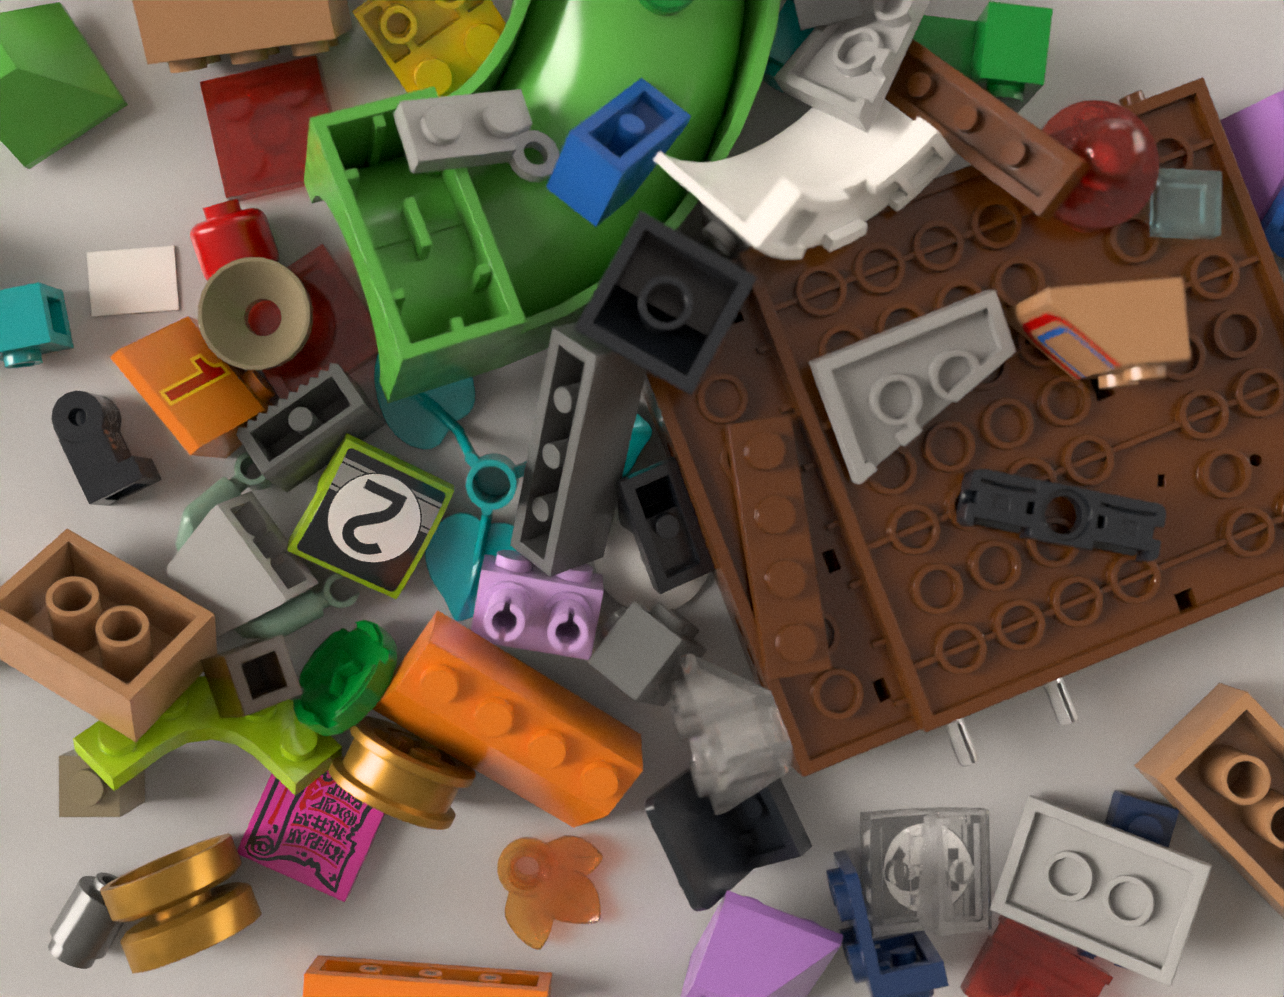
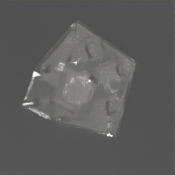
M691 653L679 656L678 681L670 683L675 706L670 707L671 717L679 741L685 742L690 740L694 761L689 762V768L699 798L709 796L715 815L728 812L787 774L790 769L793 747L770 690Z

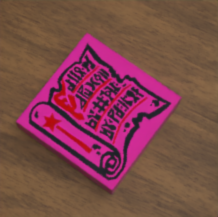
M329 770L296 796L271 773L237 851L239 855L345 902L351 893L385 813L365 804L345 791L332 779Z

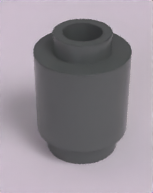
M100 872L96 877L84 876L80 878L50 929L52 939L48 948L51 954L59 961L75 968L87 969L92 967L96 959L105 957L125 922L111 920L100 889L118 878L117 876Z

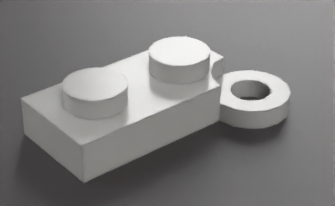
M521 89L400 101L394 113L412 174L509 162L511 168L519 177L529 182H542L552 175L560 156L555 142L549 136L539 131L529 130L532 121ZM534 148L538 150L543 156L544 163L540 165L530 163L524 155V149Z

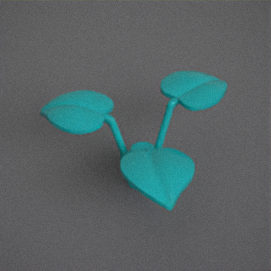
M378 354L375 362L374 386L380 410L392 432L406 444L427 450L438 446L447 435L448 430H450L455 435L465 455V462L471 467L466 478V491L471 501L481 508V520L470 513L464 512L455 513L444 518L439 523L425 550V559L430 577L444 598L454 620L463 621L472 618L484 555L497 556V552L500 550L517 551L510 546L514 525L506 522H491L493 510L506 506L513 499L519 478L524 477L527 460L515 465L510 458L503 454L489 453L480 457L474 450L464 428L457 422L467 416L474 406L476 390L473 377L387 403L379 382L380 361ZM638 413L636 414L622 478L630 473L639 454L652 436L651 426Z

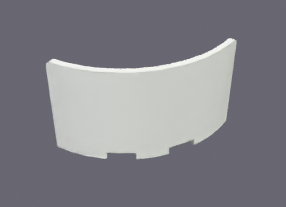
M884 99L869 133L812 107L800 119L775 137L734 157L714 162L695 163L681 161L659 151L653 160L757 249L778 258L801 259L807 248L822 245L831 252L866 235L868 225L865 221L875 216L888 205L897 212L901 210L943 170L956 153L935 128L920 117L913 121Z

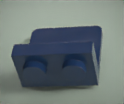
M845 850L833 852L836 868L826 870V876L834 907L837 906L841 922L848 921L849 927L839 929V933L843 935L842 947L847 965L851 968L855 984L865 982L871 997H931L934 995V989L949 986L944 961L922 927L881 937H872L858 873Z

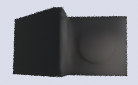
M673 456L616 480L618 519L621 526L634 535L654 590L659 594H663L715 570L676 458Z

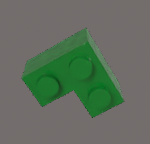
M989 1L977 21L923 15L912 39L1018 113L1044 86L1053 8Z

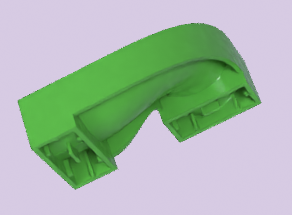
M512 0L510 17L492 51L475 74L459 89L448 96L521 89L532 121L529 130L539 131L549 136L555 142L560 155L572 129L640 78H643L691 115L687 126L665 155L681 161L695 163L723 160L727 158L740 135L762 83L777 30L781 0H694L682 11L667 16L650 12L639 0ZM435 86L310 118L304 184L312 204L324 201L341 229L352 255L375 331L380 361L379 382L387 403L504 367L549 348L553 327L578 322L640 211L677 231L700 199L657 164L632 198L596 227L546 188L550 177L542 182H529L519 177L513 171L509 162L412 174L394 113L400 101L438 98ZM534 148L524 149V155L530 163L535 165L544 163L543 156L538 150Z

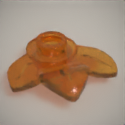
M564 835L547 843L534 837H521L511 841L501 852L497 864V873L501 884L509 892L505 905V918L510 928L526 945L540 950L549 937L554 919L573 924H594L599 922L601 918L599 894L587 875L598 867L603 859V854L593 844L581 837ZM522 857H531L537 861L539 870L532 875H525L519 871L517 861Z

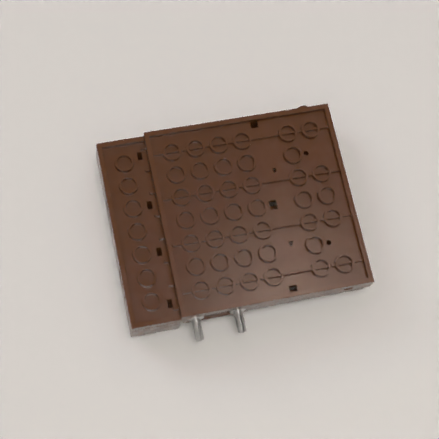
M1203 77L1149 98H1145L1143 90L1133 92L1118 100L1120 109L1049 135L1091 166L1049 221L1031 210L977 168L969 165L933 179L898 212L891 206H886L875 216L865 221L868 225L866 235L831 252L822 245L807 248L801 259L778 258L768 255L756 247L740 252L736 258L728 261L758 278L692 395L646 371L642 388L644 399L667 457L673 456L678 462L715 567L712 573L785 760L802 777L918 730L927 733L944 726L958 765L962 767L970 766L972 763H976L979 757L964 717L1042 686L1057 724L1065 726L1077 721L1078 716L1063 680L1064 676L1284 587V282ZM1182 277L1191 359L1166 366V378L1142 381L1140 385L1131 387L1099 389L1098 378L1074 380L1010 326L1006 319V309L1048 288ZM985 290H995L1016 352L958 402H951L921 428L923 431L905 447L900 445L876 466L877 470L860 485L852 482L809 362ZM791 415L832 670L767 680L764 676L724 426ZM987 469L1161 504L1166 510L1165 525L1163 528H1155L1153 533V539L1161 541L1159 556L1153 561H1136L1137 554L1129 556L1098 549L1078 550L1019 538L1020 533L1017 534L976 525L972 527L960 526L956 520V513L964 474L970 470ZM1057 497L1047 505L1045 520L1054 532L1063 534L1073 527L1076 520V511L1067 499Z

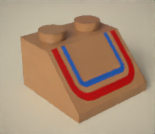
M1182 277L1048 288L1006 309V319L1010 326L1074 380L1098 378L1099 389L1131 387L1140 385L1142 381L1166 378V366L1191 359Z

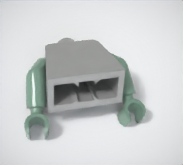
M247 451L237 458L234 466L235 475L232 478L222 477L184 509L175 543L178 552L167 565V575L181 595L215 614L216 637L233 629L245 639H262L277 635L286 637L323 617V610L331 605L336 608L351 606L356 602L360 592L352 595L347 600L336 599L332 595L331 585L336 579L345 577L338 573H334L327 579L323 590L315 594L310 590L319 584L298 555L287 551L288 540L253 492L250 491L241 495L248 487L253 490H264L272 485L263 475L257 479H248L247 470L254 461Z

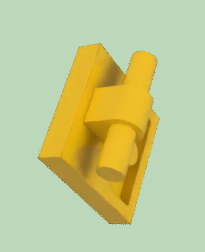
M367 0L352 11L360 26L375 45L405 91L410 93L435 86L438 97H447L475 74L492 51L506 26L504 19L492 0Z

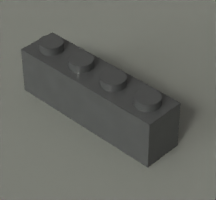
M577 322L552 328L510 546L550 577L604 557L617 501L616 480L621 479L647 371L574 330Z

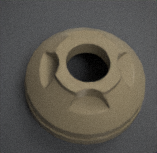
M245 257L231 261L219 268L209 278L201 292L198 303V323L202 337L218 358L234 367L245 370L264 371L287 363L303 349L310 337L313 326V306L304 284L289 268L277 261L263 257ZM262 301L274 302L279 307L282 317L278 329L268 336L256 335L251 330L248 322L249 312L252 307Z

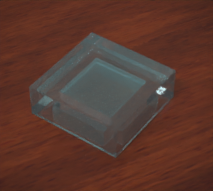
M1160 168L1151 173L1150 237L1213 239L1221 235L1222 171Z

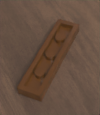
M912 39L884 99L913 121L918 117L923 119L941 134L956 154L1042 218L1049 221L1091 166Z
M791 415L727 424L724 426L765 679L774 680L832 670Z

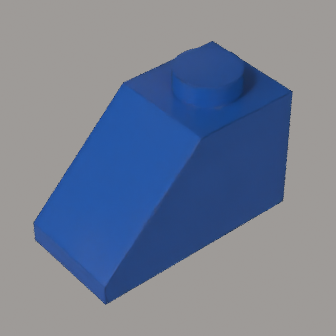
M640 78L569 132L546 188L597 227L632 198L658 164L653 160L659 151L664 154L668 151L687 126L691 115L643 78Z

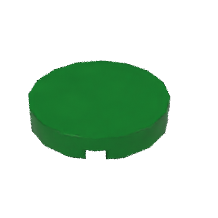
M361 620L355 622L357 628L350 632L345 628H341L330 634L316 648L303 667L299 676V684L304 688L303 694H301V699L294 697L293 709L298 721L312 731L323 736L343 733L359 723L377 705L388 688L397 665V644L392 635L376 623Z

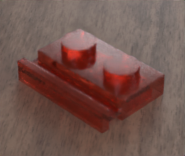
M1000 914L998 926L992 936L989 935L962 981L960 988L969 997H1098L1105 984L1109 986L1113 977L1105 969L1031 927Z

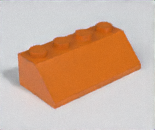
M438 610L395 669L388 688L373 708L374 711L573 828L608 816L643 771L642 739L640 733Z

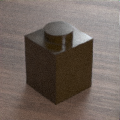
M283 635L256 639L200 660L220 718L245 717L303 694Z

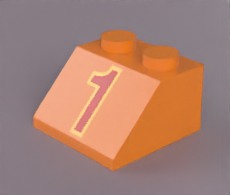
M189 316L120 348L110 356L125 377L192 456L229 457L242 446L236 435L238 427L247 428L248 420L257 421L258 413L267 414L269 405L274 406L270 399L275 396V392L261 374L256 370L245 371L242 368L234 367L218 358L202 337L198 320Z

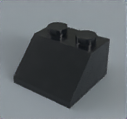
M640 211L575 325L574 330L687 394L692 395L758 277Z

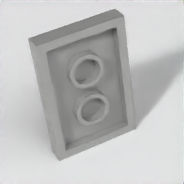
M1030 795L1023 809L990 910L1171 987L1213 865L1037 796Z

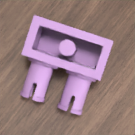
M500 550L497 552V556L485 554L471 631L495 645L589 660L592 654L604 593L603 575L593 573V567L584 564L550 577L518 551Z

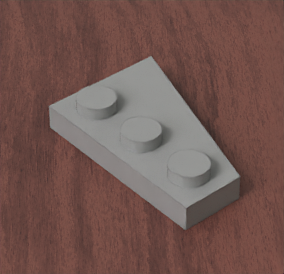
M861 0L862 16L845 19L833 25L816 26L775 75L774 79L785 94L869 133L930 0Z
M985 290L809 362L852 482L859 485L877 470L876 466L900 445L905 447L923 431L921 428L951 402H958L1016 352L995 290Z

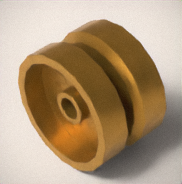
M231 834L218 835L176 850L116 878L100 889L112 921L129 922L147 917L130 928L120 940L132 973H143L161 968L199 953L240 932L262 915L252 887L248 883L233 882L215 887L229 879L242 864Z

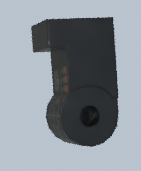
M77 390L65 393L57 400L52 409L51 420L53 428L89 505L110 506L162 480L152 459L132 456L120 432L122 418L119 408L112 400L105 396Z

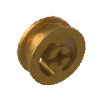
M365 716L359 723L349 728L354 739L346 756L334 758L329 767L330 776L340 787L365 804L404 822L435 830H445L451 827L456 817L451 805L459 788H467L472 785L476 777L473 768L400 725L386 720Z

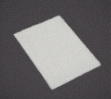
M174 246L86 252L91 317L179 310Z

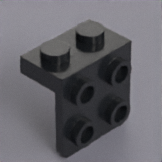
M761 736L705 754L645 801V811L651 826L662 845L689 905L696 912L712 908L724 897L727 890L730 891L754 868L801 857L812 847Z

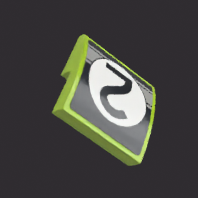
M346 433L318 480L315 496L289 537L287 551L397 599L429 545L454 493V485Z

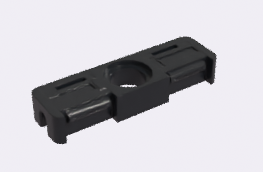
M987 469L970 470L964 474L956 513L957 523L963 527L976 525L1017 534L1020 533L1019 538L1078 550L1098 549L1129 556L1137 554L1136 561H1153L1158 558L1161 541L1153 539V533L1155 528L1164 527L1166 510L1158 503ZM1057 497L1067 499L1076 511V520L1073 527L1063 534L1054 532L1045 520L1047 505Z

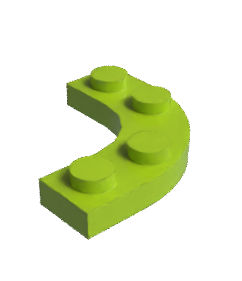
M199 676L137 742H134L100 720L73 738L75 752L114 791L165 754L192 742L215 740L239 746L259 760L295 796L329 770L334 758L342 756V746L331 736L318 734L298 721L293 709V701L290 699L245 717L220 718L206 676Z

